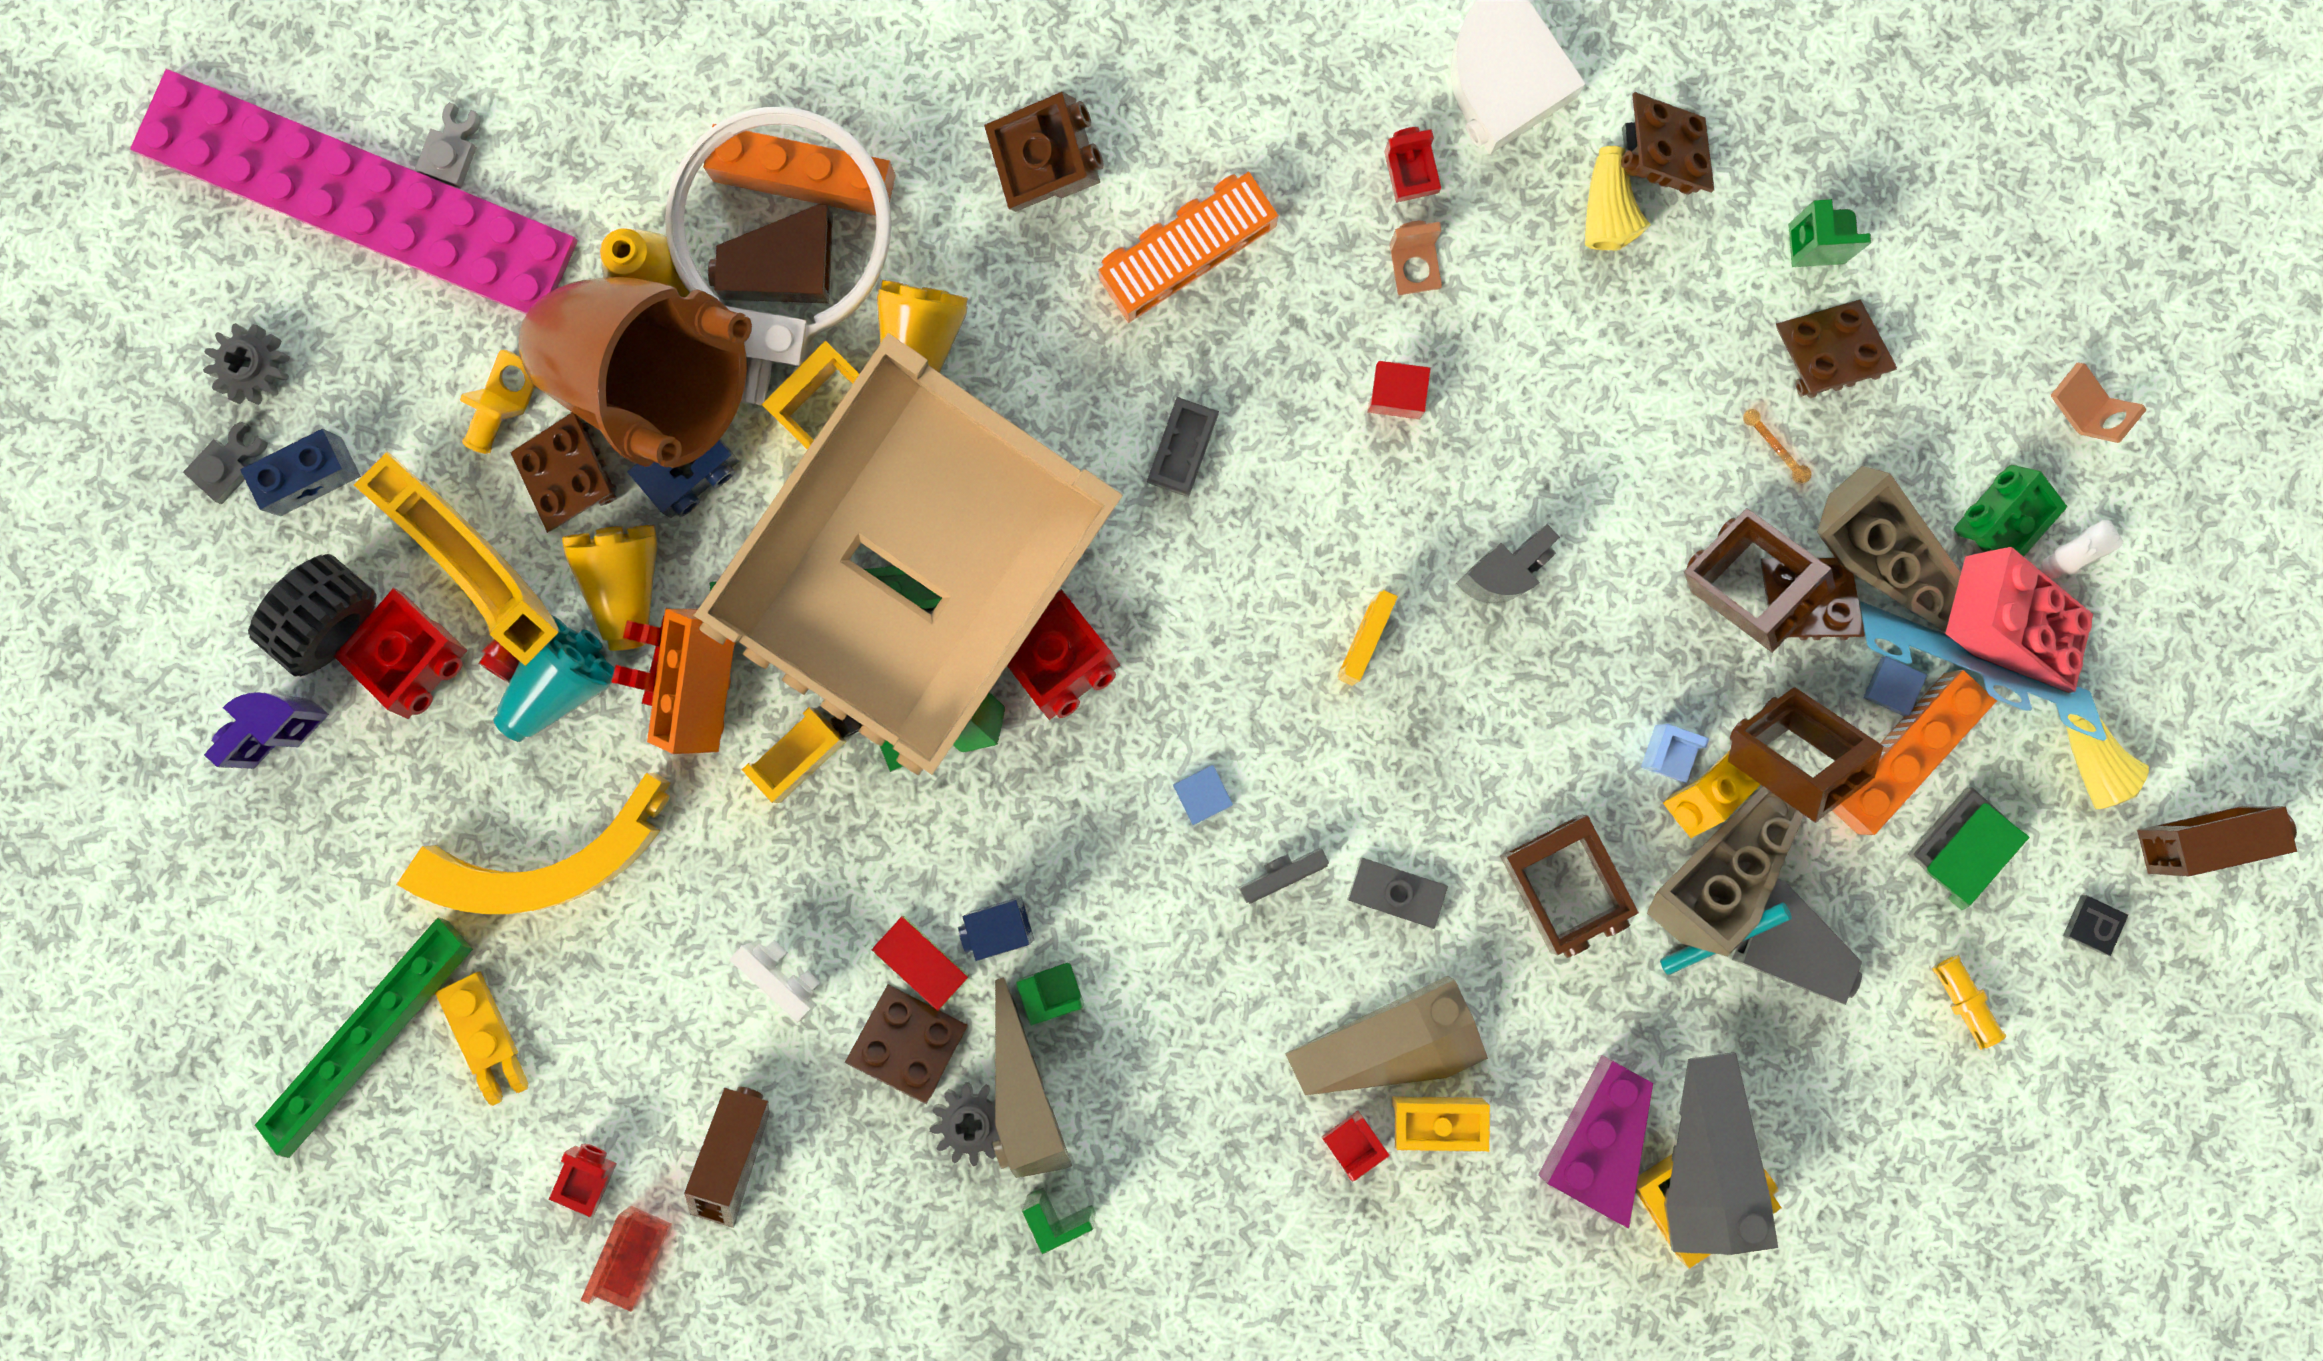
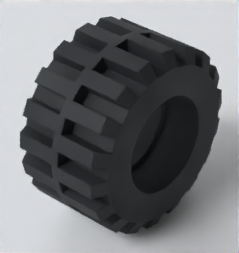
M331 554L318 555L292 569L266 594L252 617L248 629L249 638L293 676L302 677L308 675L335 659L334 655L373 612L377 594Z

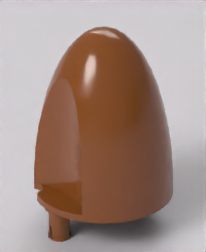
M626 277L589 279L569 283L552 290L530 307L519 331V352L524 369L532 384L566 409L599 429L608 443L621 456L644 467L657 462L661 466L675 468L696 460L710 450L726 432L737 413L746 381L747 363L744 342L750 337L752 323L749 317H745V314L728 310L721 301L702 290L695 289L687 297L683 298L680 297L676 288L657 282Z

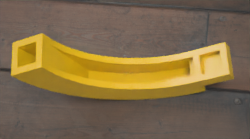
M388 451L354 484L361 493L411 536L452 577L484 617L489 627V635L523 665L526 666L558 634V627L547 608L512 566L425 481L421 482Z
M646 772L622 810L598 838L581 851L551 866L526 872L491 870L458 859L437 845L422 846L396 885L419 898L439 906L480 914H514L568 903L612 881L631 866L649 847L661 830L646 820L649 815L655 818L663 810L670 797L665 791L671 783L657 773Z

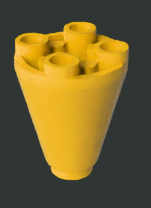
M882 280L881 288L878 289L877 294L880 344L887 333H890L926 358L928 365L940 373L966 317L968 298L949 294V292L927 287L920 289L899 282Z
M655 525L627 528L628 534H624L623 526L599 528L595 530L596 535L592 539H590L589 533L562 537L567 562L603 640H607L608 650L610 651L634 649L645 645V643L625 639L623 634L627 620L649 625L657 551Z

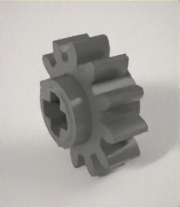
M236 323L233 324L231 330L233 336L231 338L217 332L215 338L221 344L219 349L207 348L204 351L206 355L215 359V364L208 365L203 369L204 373L218 378L212 384V389L221 394L227 393L228 400L241 404L245 397L254 404H261V391L277 396L279 393L277 387L273 385L274 380L289 379L288 374L279 370V364L288 362L290 356L283 352L275 351L281 345V339L272 334L266 335L265 329L255 324L248 331ZM244 361H251L248 368L242 367Z
M965 1082L962 1087V1096L958 1097L955 1091L948 1089L944 1094L949 1106L936 1104L933 1107V1113L938 1117H942V1121L931 1125L929 1128L930 1132L934 1134L943 1133L944 1135L936 1149L943 1151L951 1146L955 1150L952 1154L953 1163H957L963 1153L969 1154L972 1166L977 1165L981 1151H984L991 1159L996 1157L992 1142L1000 1138L995 1126V1099L992 1102L987 1099L990 1092V1087L987 1084L982 1087L979 1094H973L970 1082ZM967 1113L974 1114V1120L981 1119L982 1124L978 1126L975 1134H968V1127H960L959 1123L963 1122Z

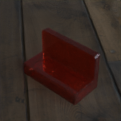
M629 1206L621 1212L615 1220L581 1301L590 1304L598 1297L632 1312L637 1305L672 1223L633 1206Z

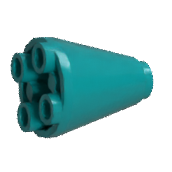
M552 616L558 627V634L526 666L519 662L497 707V714L493 721L502 734L513 741L521 742L525 737L534 736L596 697L612 684L611 681L615 668L599 652L603 645L593 633L585 629L577 633L567 627L560 619Z

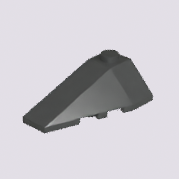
M1735 1052L1690 1058L1687 1063L1679 1111L1681 1120L1677 1144L1673 1147V1168L1670 1186L1666 1190L1664 1202L1671 1251L1734 1255L1778 1248L1771 1198L1737 1055Z

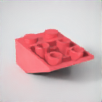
M2008 547L1965 556L1945 634L1975 657L2068 693H2073L2076 691L2079 674L2083 667V657L2088 635L2092 628L2093 613L2014 548Z

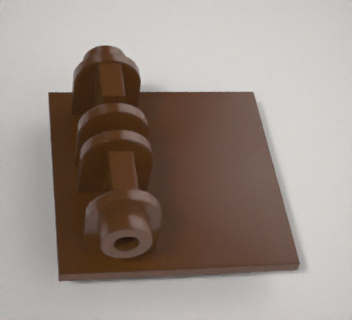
M1634 92L1632 98L1638 147L1633 151L1625 152L1622 157L1621 166L1626 170V173L1630 176L1647 177L1648 181L1653 184L1658 183L1662 187H1671L1686 195L1692 192L1697 193L1700 189L1710 193L1715 191L1706 117Z
M1861 299L1776 323L1777 331L1801 376L1795 382L1796 390L1800 397L1807 395L1810 399L1815 398L1817 393L1832 388L1835 391L1842 390L1843 385L1853 387L1856 382L1869 378L1877 380L1881 378L1882 374L1897 370L1892 356Z
M573 412L510 452L547 533L598 502L600 506H603L617 499L614 493L617 487L615 484H612L607 472L602 470L606 463L603 459H597L601 452L598 447H595L588 430L590 428L588 424L582 423L580 418Z
M1761 558V569L1767 605L1769 607L1799 575L1775 558ZM1818 558L1832 569L1835 589L1788 637H1799L1800 640H1807L1808 637H1812L1813 640H1821L1822 637H1839L1840 640H1847L1849 637H1864L1865 632L1854 574L1842 567L1836 558Z
M887 984L845 1063L927 1105L968 1025L940 1010L937 1011L934 1007Z

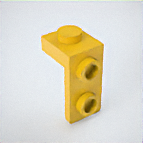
M1730 750L1700 779L1674 792L1663 802L1690 838L1724 822L1761 785L1728 762Z

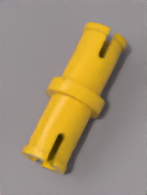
M1959 955L1949 957L1932 967L1933 972L1937 974L1953 1002L1950 1005L1955 1015H1961L1980 1050L1989 1048L2006 1038L2007 1035L2002 1031L1985 1002L1988 1000V996L1984 990L1977 989L1961 962Z

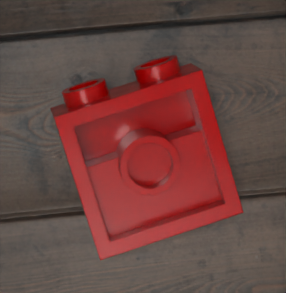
M392 588L334 657L388 711L409 719L412 715L421 714L429 708L433 701L431 693L442 680L452 679L460 672L463 666L461 658L468 650L441 624L430 619L403 592Z
M1060 589L1007 667L1050 721L1056 715L1058 718H1065L1071 715L1080 705L1078 698L1092 687L1094 690H1101L1107 687L1115 679L1116 672L1114 670L1120 666V663L1064 591Z

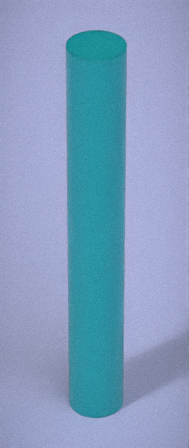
M1782 902L1765 910L1758 926L1743 941L1791 920L1792 915L1787 905ZM1687 946L1661 958L1660 963L1664 972L1667 975H1671L1716 953Z

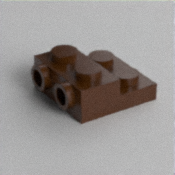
M1059 92L984 125L1009 210L1017 212L1053 196L1062 199L1101 183L1098 171L1104 167L1103 158L1098 147L1094 143L1089 144L1085 128L1091 126V118L1082 101L1077 102L1076 98L1064 92Z

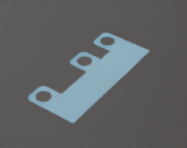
M1860 601L1866 642L1868 647L1875 652L1910 664L1912 663L1909 646L1982 674L1987 693L1999 701L2025 711H2031L2032 707L2028 693L2056 703L2060 719L2067 727L2098 740L2104 741L2107 739L2090 691L2077 686L2075 692L2068 693L1975 657L1946 634ZM1884 639L1895 644L1901 649L1902 655H1893L1882 650L1876 645L1874 640ZM2000 685L2011 689L2020 696L2022 701L2017 703L2003 698L1994 690V686ZM2074 714L2088 720L2094 725L2096 731L2089 732L2077 727L2068 719V715Z

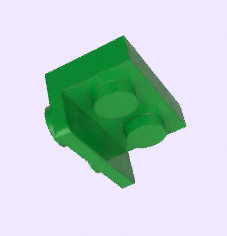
M2009 465L1997 475L1993 484L1979 500L1967 509L1964 517L1954 527V531L1960 537L1974 540L1983 552L2012 547L2024 557L2068 506L2041 471Z

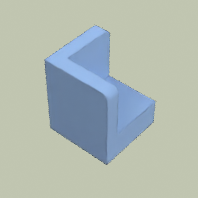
M1670 724L1655 725L1641 768L1682 783H1687L1698 748H1707L1709 738Z

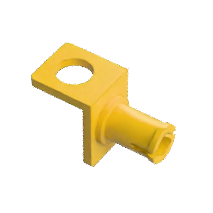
M500 350L485 388L462 393L460 401L476 409L466 436L462 440L463 445L467 448L483 454L491 453L492 445L502 420L524 414L535 386L528 377L520 356L508 350ZM510 365L518 367L524 374V385L519 391H511L503 383V371Z

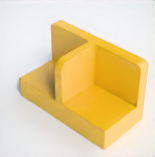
M1392 1096V1107L1395 1109L1396 1150L1489 1152L1490 1105L1483 1098Z

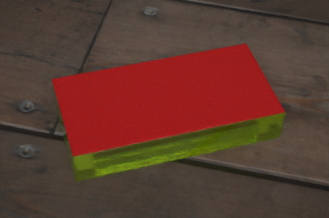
M904 915L897 920L871 949L937 1011L970 977Z

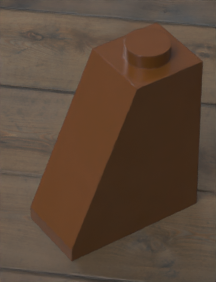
M817 204L716 245V259H710L708 265L709 285L714 286V290L722 300L829 304L833 215L828 206Z
M724 1087L684 1192L690 1215L734 1228L770 1114L769 1102L763 1100L764 1096L760 1092L747 1087H738L736 1091Z

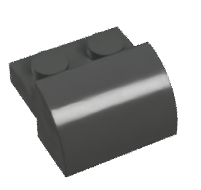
M1546 524L1532 534L1513 554L1500 543L1481 558L1456 584L1467 595L1481 602L1494 604L1513 600L1540 583L1532 573L1534 571L1537 572L1556 554L1551 546L1560 536Z

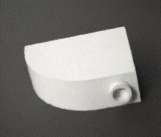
M1477 0L1470 8L1461 26L1452 52L1451 82L1457 104L1468 122L1465 126L1469 137L1478 147L1484 145L1488 153L1492 154L1578 98L1586 83L1529 0Z

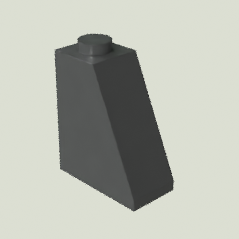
M1778 878L1764 911L1784 902L1790 910L1792 919L1743 941L1736 948L1732 960L1831 1001L1846 1005L1848 998H1852L1860 987L1862 973L1859 970L1862 961L1784 880Z

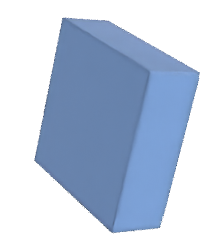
M1887 656L1881 657L1863 698L1902 716H1910L1927 674Z
M1214 765L1173 784L1192 825L1233 806Z

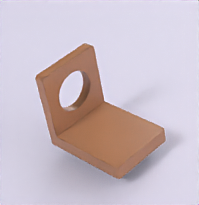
M1412 221L1395 229L1389 245L1398 295L1441 289L1442 284L1435 243L1441 233L1440 222L1426 224V221ZM1415 257L1425 260L1429 266L1428 277L1419 283L1408 280L1403 271L1404 264L1409 259Z
M2079 362L2075 364L2051 394V398L2076 432L2080 435L2114 443H2120L2147 410L2143 404L2110 398L2087 365ZM2119 412L2126 413L2125 419L2116 427L2110 429L2103 428L2104 422L2111 415Z

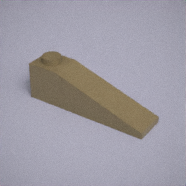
M1861 466L1828 495L1817 530L1818 535L1842 567L1946 633L1961 572L1892 475L1888 472Z
M1762 786L1656 892L1647 914L1682 944L1728 957L1758 926L1804 815Z
M1450 976L1437 980L1285 1053L1304 1095L1444 1079L1488 1059L1472 1014L1455 979Z
M1002 977L995 980V1126L1000 1139L992 1142L1001 1169L1009 1166L1015 1178L1063 1170L1071 1167L1072 1163L1048 1098L1045 1096L1043 1081L1034 1057L1030 1053L1029 1042L1005 978Z

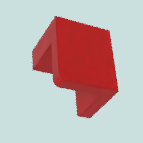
M1378 361L1375 366L1372 396L1368 403L1367 412L1420 420L1425 413L1431 368Z
M1356 1111L1321 1136L1352 1182L1390 1156L1359 1111Z

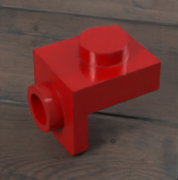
M1408 127L1395 132L1393 137L1388 139L1384 154L1396 203L1440 193L1441 184L1431 146L1434 140L1432 129L1420 131L1419 127Z
M581 1144L580 1147L573 1146L565 1151L561 1158V1162L564 1165L548 1200L592 1217L597 1211L617 1163L606 1159L607 1153L590 1144Z

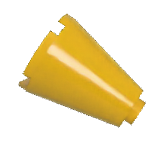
M621 228L610 232L604 238L600 248L603 278H637L674 287L680 297L683 298L689 295L690 292L683 284L672 262L666 235Z

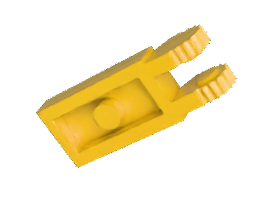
M481 971L436 991L435 995L472 1075L476 1074L477 1084L488 1104L494 1106L503 1100L501 1088L490 1068L501 1061L503 1072L511 1088L516 1093L527 1090L529 1083L517 1059L516 1054H518V1050Z

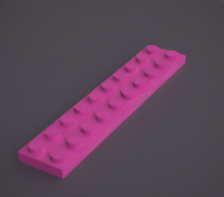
M165 69L130 147V150L143 157L525 315L530 307L540 298L558 288L578 242L575 237L169 69Z

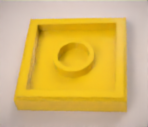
M1383 590L1371 599L1337 675L1339 677L1338 680L1351 686L1361 681L1398 596Z

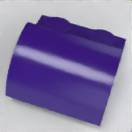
M261 692L240 695L222 707L235 721L225 724L214 734L211 740L214 744L206 751L204 756L216 767L255 769L275 746L298 748L329 714L318 704L305 698Z

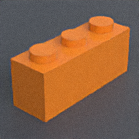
M665 608L647 742L671 754L719 752L721 735L724 730V712L727 691L731 683L730 671L736 642H732L727 638L723 644H720L699 629L703 621L694 616L698 609Z

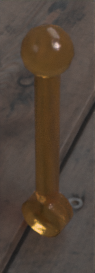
M1756 409L1746 410L1743 414L1744 423L1748 426H1754L1792 470L1793 480L1799 484L1808 482L1812 475L1810 468L1804 465L1800 466L1761 422L1759 411Z

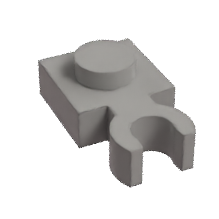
M449 102L442 112V120L445 124L443 133L430 128L415 170L435 180L462 188L477 149L474 144L466 141V139L478 130L481 118L476 111L470 110L467 120L464 123L457 124L455 118L459 108Z

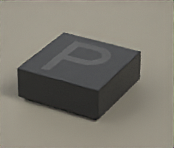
M2080 895L2063 936L2103 955L2111 956L2128 918V914L2090 896Z

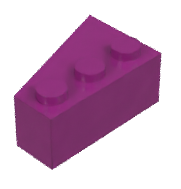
M1602 1055L1538 1176L1548 1185L1629 1229L1654 1083Z

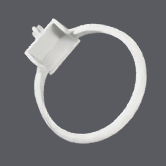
M791 107L751 109L729 117L708 130L689 149L681 161L671 183L666 204L667 243L672 262L680 279L689 292L695 289L702 290L724 303L705 282L698 271L687 246L684 228L685 205L690 186L699 168L715 148L733 136L756 127L767 125L798 126L817 132L840 146L854 160L866 178L875 205L876 238L867 268L855 287L842 300L826 311L815 315L814 320L816 323L807 325V320L726 306L730 311L745 314V317H749L752 323L750 337L744 342L747 369L741 402L761 405L767 399L772 362L800 366L812 354L815 336L847 319L865 301L883 269L891 238V209L888 193L882 176L868 152L849 132L838 124L813 112Z

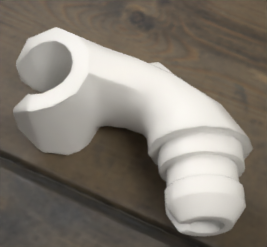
M2105 519L2083 530V534L2057 547L2052 556L2043 559L2041 570L2046 576L2053 579L2060 577L2062 574H2074L2087 564L2116 551L2122 546L2124 541L2112 522Z

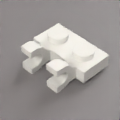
M775 940L766 947L762 944L754 947L751 943L742 945L729 960L797 1023L803 1020L817 1005L810 996L821 982L809 971H806L799 978L795 975H792L790 978L784 975L776 965L788 952Z

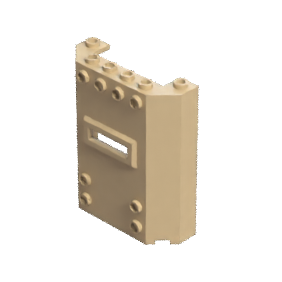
M887 333L694 616L703 621L699 629L715 641L723 644L728 638L732 642H740L747 647L743 655L764 669L770 663L786 673L782 681L803 695L810 689L824 698L820 706L842 721L849 715L862 724L859 732L879 746H882L885 740L894 745L893 749L900 753L896 761L919 776L924 769L933 775L1123 495L1086 469L1081 471L930 367L926 358L890 333ZM860 543L942 597L932 614L930 615L852 562L850 558Z

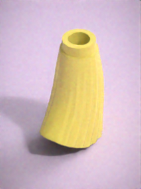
M1602 147L1599 149V156L1595 161L1590 182L1585 228V246L1591 249L1621 250L1641 236L1651 226V223L1642 214L1635 201L1630 175L1621 166L1622 157L1626 152V149L1623 147Z
M2068 715V719L2077 727L2089 732L2096 731L2094 725L2078 715ZM2101 718L2100 720L2107 737L2104 741L2066 726L2072 753L2095 809L2112 807L2137 797L2149 773V766L2126 752L2113 737Z

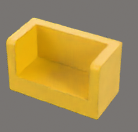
M808 707L803 712L805 717L754 764L748 763L741 769L771 803H781L847 742L816 708Z

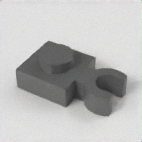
M238 422L230 429L228 443L225 446L220 441L213 439L183 471L189 479L213 501L219 504H223L245 480L240 471L241 468L246 466L243 462L248 457H256L262 454L268 445L267 441L257 437L251 445L245 446L243 444V437L249 432L251 427L244 422Z

